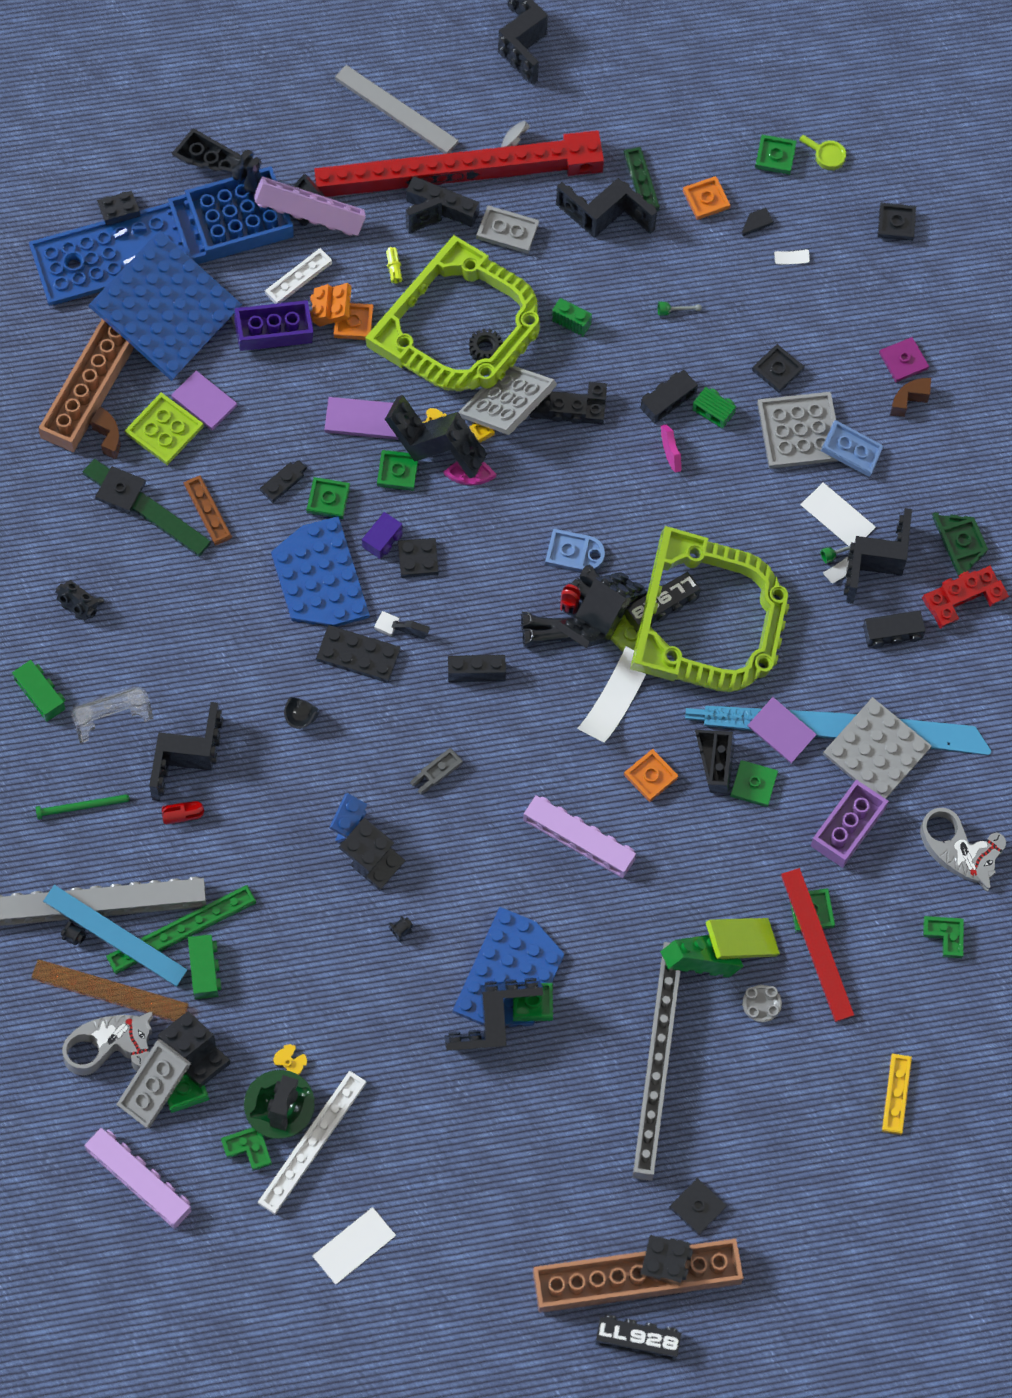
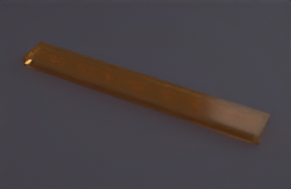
M39 959L31 976L33 980L144 1013L152 1012L154 1016L171 1021H176L187 1012L189 1004Z

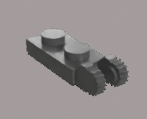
M449 748L423 768L411 780L410 784L416 786L425 777L428 782L418 790L419 794L422 795L461 766L463 761Z

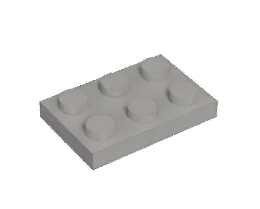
M487 206L476 239L528 254L539 226V220Z

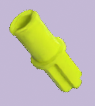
M390 247L386 251L388 258L387 268L390 270L391 283L396 284L398 283L397 279H399V282L403 281L400 270L401 262H399L397 249Z

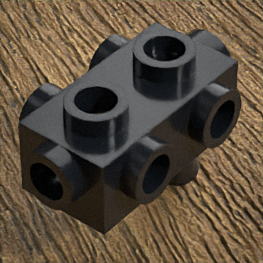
M71 580L60 584L55 591L58 594L56 600L61 603L64 609H70L74 612L75 617L79 620L85 621L93 618L97 613V605L104 604L103 597L94 598Z

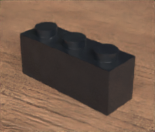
M684 369L679 373L676 372L667 382L660 383L652 393H647L642 397L640 409L655 424L695 395L698 384Z
M921 610L867 618L863 624L867 647L873 646L878 648L890 643L897 645L903 641L917 642L923 639L925 634Z
M505 655L448 656V682L506 681Z

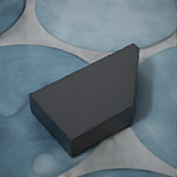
M766 207L749 213L742 230V236L773 225V220Z
M393 621L391 627L425 639L430 630L429 626L414 621H406V623Z

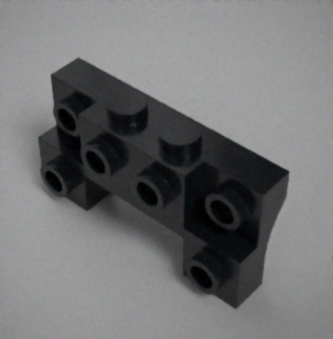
M589 382L588 395L551 391L530 413V418L549 419L555 422L570 421L575 424L592 423L603 425L607 383Z

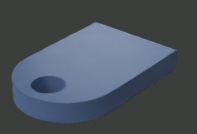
M553 528L545 565L582 572L583 568L590 564L596 571L604 562L605 550L602 543L592 536ZM592 553H598L600 555V558L594 560L590 557V555Z

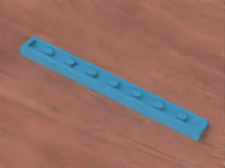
M56 885L52 887L43 900L48 906L175 987L178 986L186 974V968Z

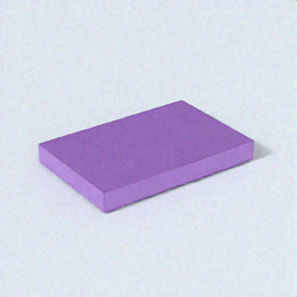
M197 371L171 395L174 401L212 431L237 407V403Z
M774 697L769 700L747 726L790 764L817 735Z

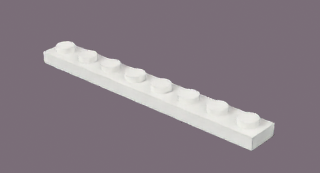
M351 1071L347 1073L258 1201L259 1205L274 1215L277 1213L366 1085L365 1080Z

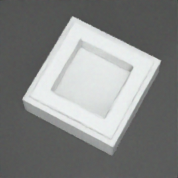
M382 611L374 626V630L392 637L395 629L391 628L393 621L400 620Z

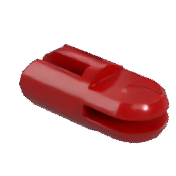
M571 584L564 586L561 593V611L565 606L566 613H569L572 607L573 614L578 612L580 590L577 586Z
M198 801L165 805L161 808L163 823L168 825L199 819L204 814V806Z

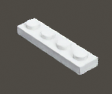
M319 248L266 289L265 294L275 304L282 303L330 266L332 259Z

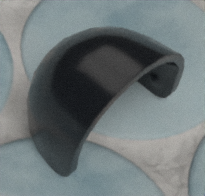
M290 697L284 708V717L287 723L297 729L312 724L320 713L316 706L297 697Z

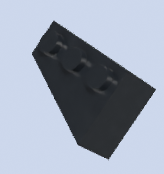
M695 729L710 793L729 794L735 745L733 732Z

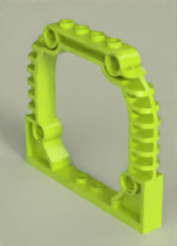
M453 235L365 337L367 348L400 368L406 367L408 370L416 373V375L434 384V386L444 390L461 392L466 389L473 390L480 386L489 389L504 378L509 367L514 366L520 354H524L530 342L535 341L538 337L540 322L537 298L531 286L524 279L492 262L487 254ZM438 274L444 277L463 275L464 279L469 282L480 279L511 297L521 308L515 318L516 328L491 358L478 360L468 370H455L442 365L414 347L413 338L409 334H403L401 331L400 319L410 307L416 304L420 295L427 291L428 286Z
M665 526L659 539L630 669L670 681L678 679L715 691L733 692L742 690L755 682L757 678H763L768 675L772 667L777 664L778 655H776V651L782 643L780 632H783L786 624L783 618L789 609V604H787L788 592L783 586L779 585L777 576L775 577L771 567L762 561L760 557L749 552L730 548L729 546L708 542V538ZM690 554H695L697 558L691 557ZM683 563L689 568H696L700 563H705L741 573L751 578L760 587V604L766 611L759 648L751 654L745 667L737 670L721 669L683 658L681 651L677 647H667L659 638L657 632L649 630L652 615L656 614L658 603H655L656 598L660 596L662 591L660 580L663 570L668 571ZM773 595H777L780 600L775 599ZM667 656H672L675 661H670ZM759 663L764 664L766 668H761Z

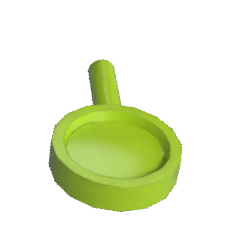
M805 135L800 137L799 141L816 150L815 158L817 164L823 169L836 170L844 164L846 151L840 143L825 141L818 144Z

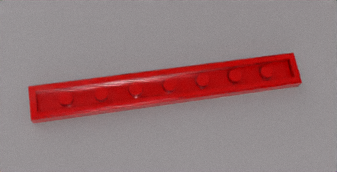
M800 868L782 873V881L835 1022L853 1017L852 1007Z

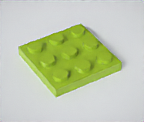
M161 392L127 427L125 434L168 466L204 427V424Z

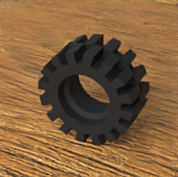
M486 328L482 329V332L477 330L476 334L473 333L469 343L472 359H477V361L490 359L502 345L501 336H497L496 331L492 333V329L486 332ZM489 342L493 345V348L489 351H482L479 349V344Z

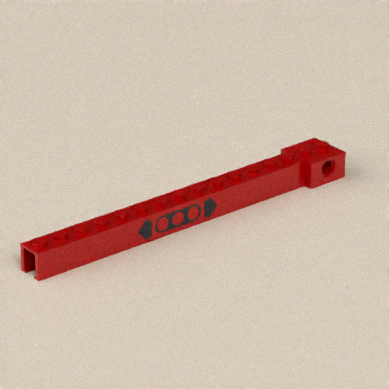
M599 130L563 134L562 141L314 168L316 186L325 197L408 188L413 176L439 185L567 170L568 176L603 172L604 158Z

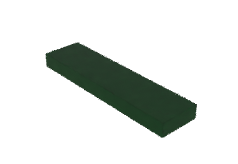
M641 147L624 150L623 154L635 192L641 194L643 199L648 204H652L657 211L660 210Z

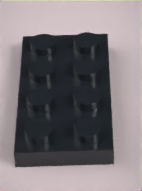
M328 625L316 661L389 683L401 647Z

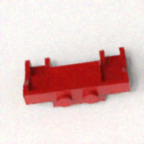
M988 566L977 572H963L955 580L952 578L942 582L940 588L924 594L922 599L941 629L951 622L955 623L958 621L959 617L954 609L955 607L976 599L983 594L991 607L1001 600H1007L1009 595L1001 580L998 581L991 566Z

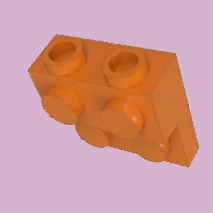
M345 283L335 287L327 284L314 288V293L310 296L312 310L310 311L311 321L321 327L348 319L352 286Z

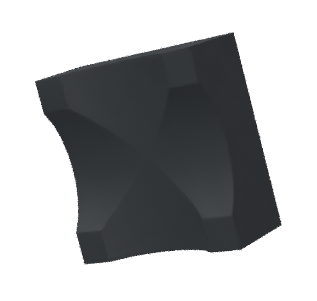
M283 1075L281 1082H276L274 1099L270 1100L267 1109L269 1111L267 1118L270 1119L271 1127L286 1131L288 1110L298 1097V1092L295 1090L298 1085V1079Z

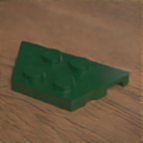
M936 512L932 514L934 523L959 577L963 572L969 571L987 553V545L974 517H960L953 514L944 516Z

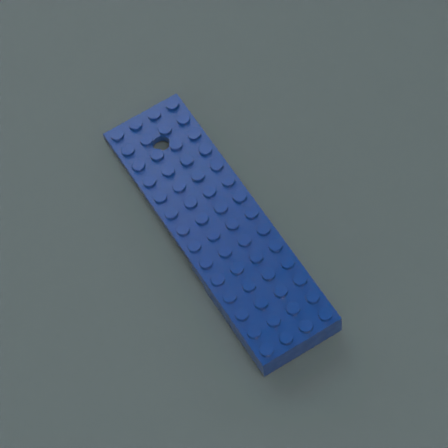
M272 166L259 170L261 177L277 181ZM231 177L185 190L184 195L170 198L166 204L141 210V217L108 226L105 225L104 221L30 241L29 246L48 305L53 306L101 292L159 230L194 262L201 264L293 238V225L289 213L282 214L270 207H260L255 202V193H248L244 189L243 183L246 178L243 181H236ZM71 260L81 263L78 268L74 269L69 268L68 264Z

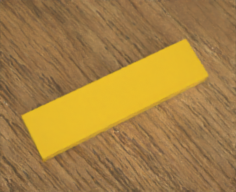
M891 1055L882 1132L898 1135L903 1133L911 1056Z

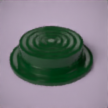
M273 1070L260 1075L251 1083L244 1099V1111L249 1124L259 1134L272 1139H285L300 1133L309 1124L315 1108L314 1095L309 1084L301 1076L288 1070ZM283 1075L298 1079V1085L295 1089L298 1092V1097L288 1110L286 1131L271 1127L270 1119L267 1118L269 1102L275 1096L276 1082H281Z

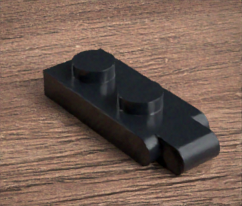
M297 460L294 464L288 463L260 487V492L274 503L304 477L303 473L307 467L300 460Z

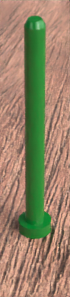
M125 794L47 808L35 807L37 819L40 820L42 816L125 803L130 801L129 795Z

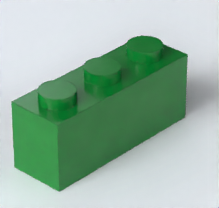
M30 660L13 671L12 675L21 690L44 720L48 722L66 710L64 705L66 700L60 692L56 693L53 689L55 687L53 682L49 678L45 679L42 675L44 672L40 665H35Z
M211 934L188 937L194 999L218 997V990L222 989L220 978H216V971H220L219 961L214 958V953L218 952L217 941L212 940Z

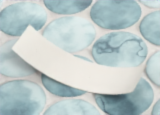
M625 647L602 694L577 729L602 742H605L615 730L646 676L645 673L630 669L634 650Z

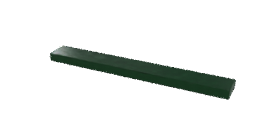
M94 458L83 470V475L101 487L110 469ZM143 492L140 493L132 510L200 557L209 547L211 541Z

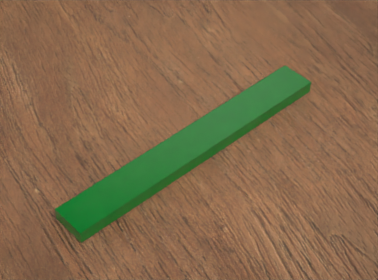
M245 885L140 938V940L161 952L256 904V900L248 885ZM119 950L106 956L115 975L138 963Z

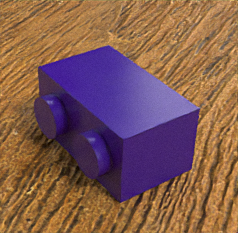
M383 512L362 538V547L381 559L384 554L387 555L390 552L391 545L402 537V523Z

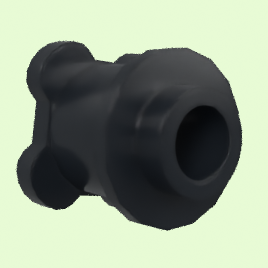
M401 916L400 920L396 923H389L390 931L399 942L402 941L401 938L404 935L413 932L411 928L414 926L408 917L404 918Z
M69 920L60 935L64 941L66 939L72 941L73 945L81 944L86 938L85 928H79L73 924L74 921Z

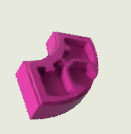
M662 425L661 436L667 460L674 472H681V454L676 446L674 431L669 426Z
M457 461L444 471L446 477L463 485H480L496 478V473L485 462L482 463L476 477L470 479Z

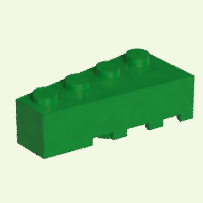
M709 935L677 939L660 951L668 969L686 972L694 970L699 974L708 972L712 976L721 974L723 977L729 978L744 967L740 958L717 959Z

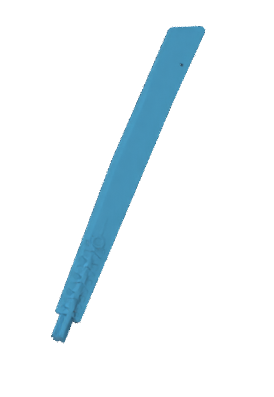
M705 706V710L686 708L685 719L704 721V726L752 731L747 726L762 709ZM789 710L817 734L815 737L835 739L857 715ZM900 719L932 746L931 749L990 755L991 749L975 726Z

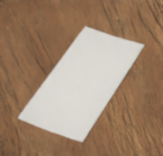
M822 483L800 504L848 546H850L851 542L854 543L856 536L867 537L875 528L871 522L825 483Z
M372 1207L316 1252L313 1257L332 1281L337 1284L396 1235Z

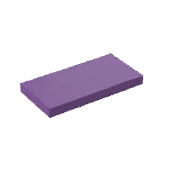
M329 397L324 432L398 440L384 420L393 403Z

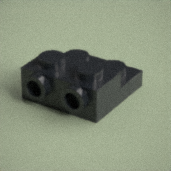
M650 1235L640 1276L680 1286L682 1280L686 1281L689 1270L685 1268L686 1260L691 1261L693 1249L689 1248L690 1243L673 1238L669 1240Z

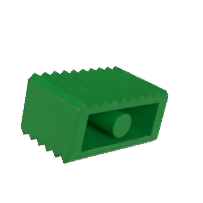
M560 298L553 308L552 322L558 323L565 327V329L568 328V330L578 333L582 337L592 324V313Z
M705 387L693 402L692 410L723 429L735 414L736 405L731 399L721 397L715 389Z

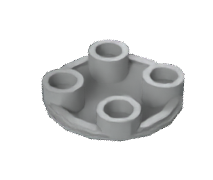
M522 121L510 128L502 141L501 147L516 146L521 140L519 136L525 133L530 125L526 121Z
M757 985L746 990L742 1005L744 1012L749 1018L758 1022H767L778 1016L781 1011L782 1001L775 987Z

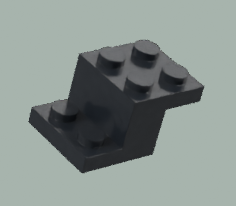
M365 817L338 847L353 860L350 866L378 890L383 888L406 861L391 848L394 842Z
M189 1011L158 1034V1039H161L191 1063L185 1074L199 1088L231 1064L230 1059L217 1048L214 1034Z

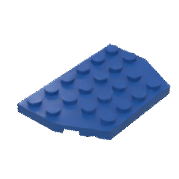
M339 517L303 525L271 551L291 621L338 627L370 618Z
M499 907L452 1013L483 1025L481 985H485L487 981H497V984L505 983V980L515 979L517 982H525L526 978H536L541 983H552L564 958V953L536 921ZM503 998L505 1026L534 1025L535 1021H513V998Z

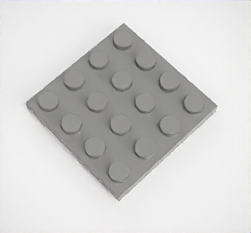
M516 366L509 367L502 380H499L492 388H481L459 411V414L463 419L510 435L540 402L557 386V383L554 379Z
M831 392L758 399L757 405L769 469L838 461L821 452L832 423L836 420Z
M872 697L827 747L823 755L854 781L858 780L886 799L932 746Z

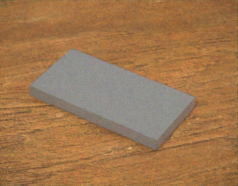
M161 1039L157 1040L116 1105L143 1126L150 1128L191 1063Z

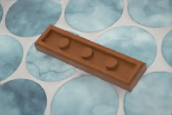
M201 475L183 482L214 545L216 546L232 539V535Z

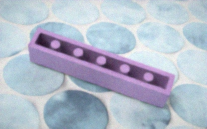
M261 177L255 193V202L260 207H270L282 214L289 213L297 219L304 218L313 224H322L331 230L338 229L350 236L359 235L366 217L363 209L265 177Z
M535 796L524 812L523 821L621 878H624L635 861L636 853L631 847L617 843L614 837L605 836L598 828L586 825L577 816L572 817L567 814L565 809L553 806L544 797Z
M100 1128L84 1145L86 1151L173 1229H176L191 1213L189 1206L191 1203L184 1196L181 1195L179 1197L174 1193L176 1191L175 1188L168 1182L164 1184L160 1180L161 1176L155 1170L151 1169L149 1171L145 1167L146 1163L139 1156L135 1158L131 1155V1149L124 1143L120 1145L115 1140L117 1137L110 1130L104 1131Z

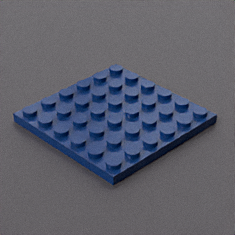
M159 230L97 295L88 307L172 381L235 313V308H240L242 304Z

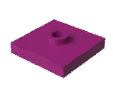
M913 337L879 351L881 358L896 383L929 369V365Z

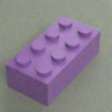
M855 780L813 837L811 847L843 868L886 810L888 800L858 780Z

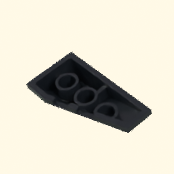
M194 128L191 129L172 152V156L186 164L230 174L232 173L231 169L239 163L241 157L240 154Z

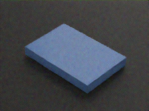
M835 420L821 448V452L870 477L884 446Z

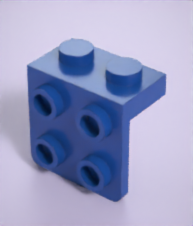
M349 793L344 795L329 829L338 833L335 839L338 843L343 842L367 812L365 810L367 804Z

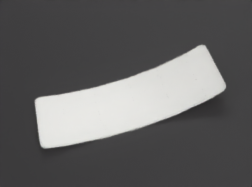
M809 250L774 252L776 264H800L810 261Z
M848 556L823 572L831 583H835L846 575Z

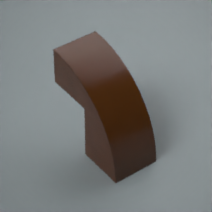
M931 378L916 379L901 387L894 397L890 415L905 417L907 401L928 403Z
M99 407L91 420L92 430L106 436L101 445L104 455L116 460L120 451L118 426L112 415L102 407Z

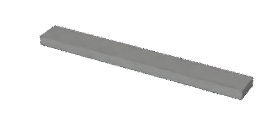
M345 65L335 76L337 82L444 154L450 153L458 144L456 138L349 66Z

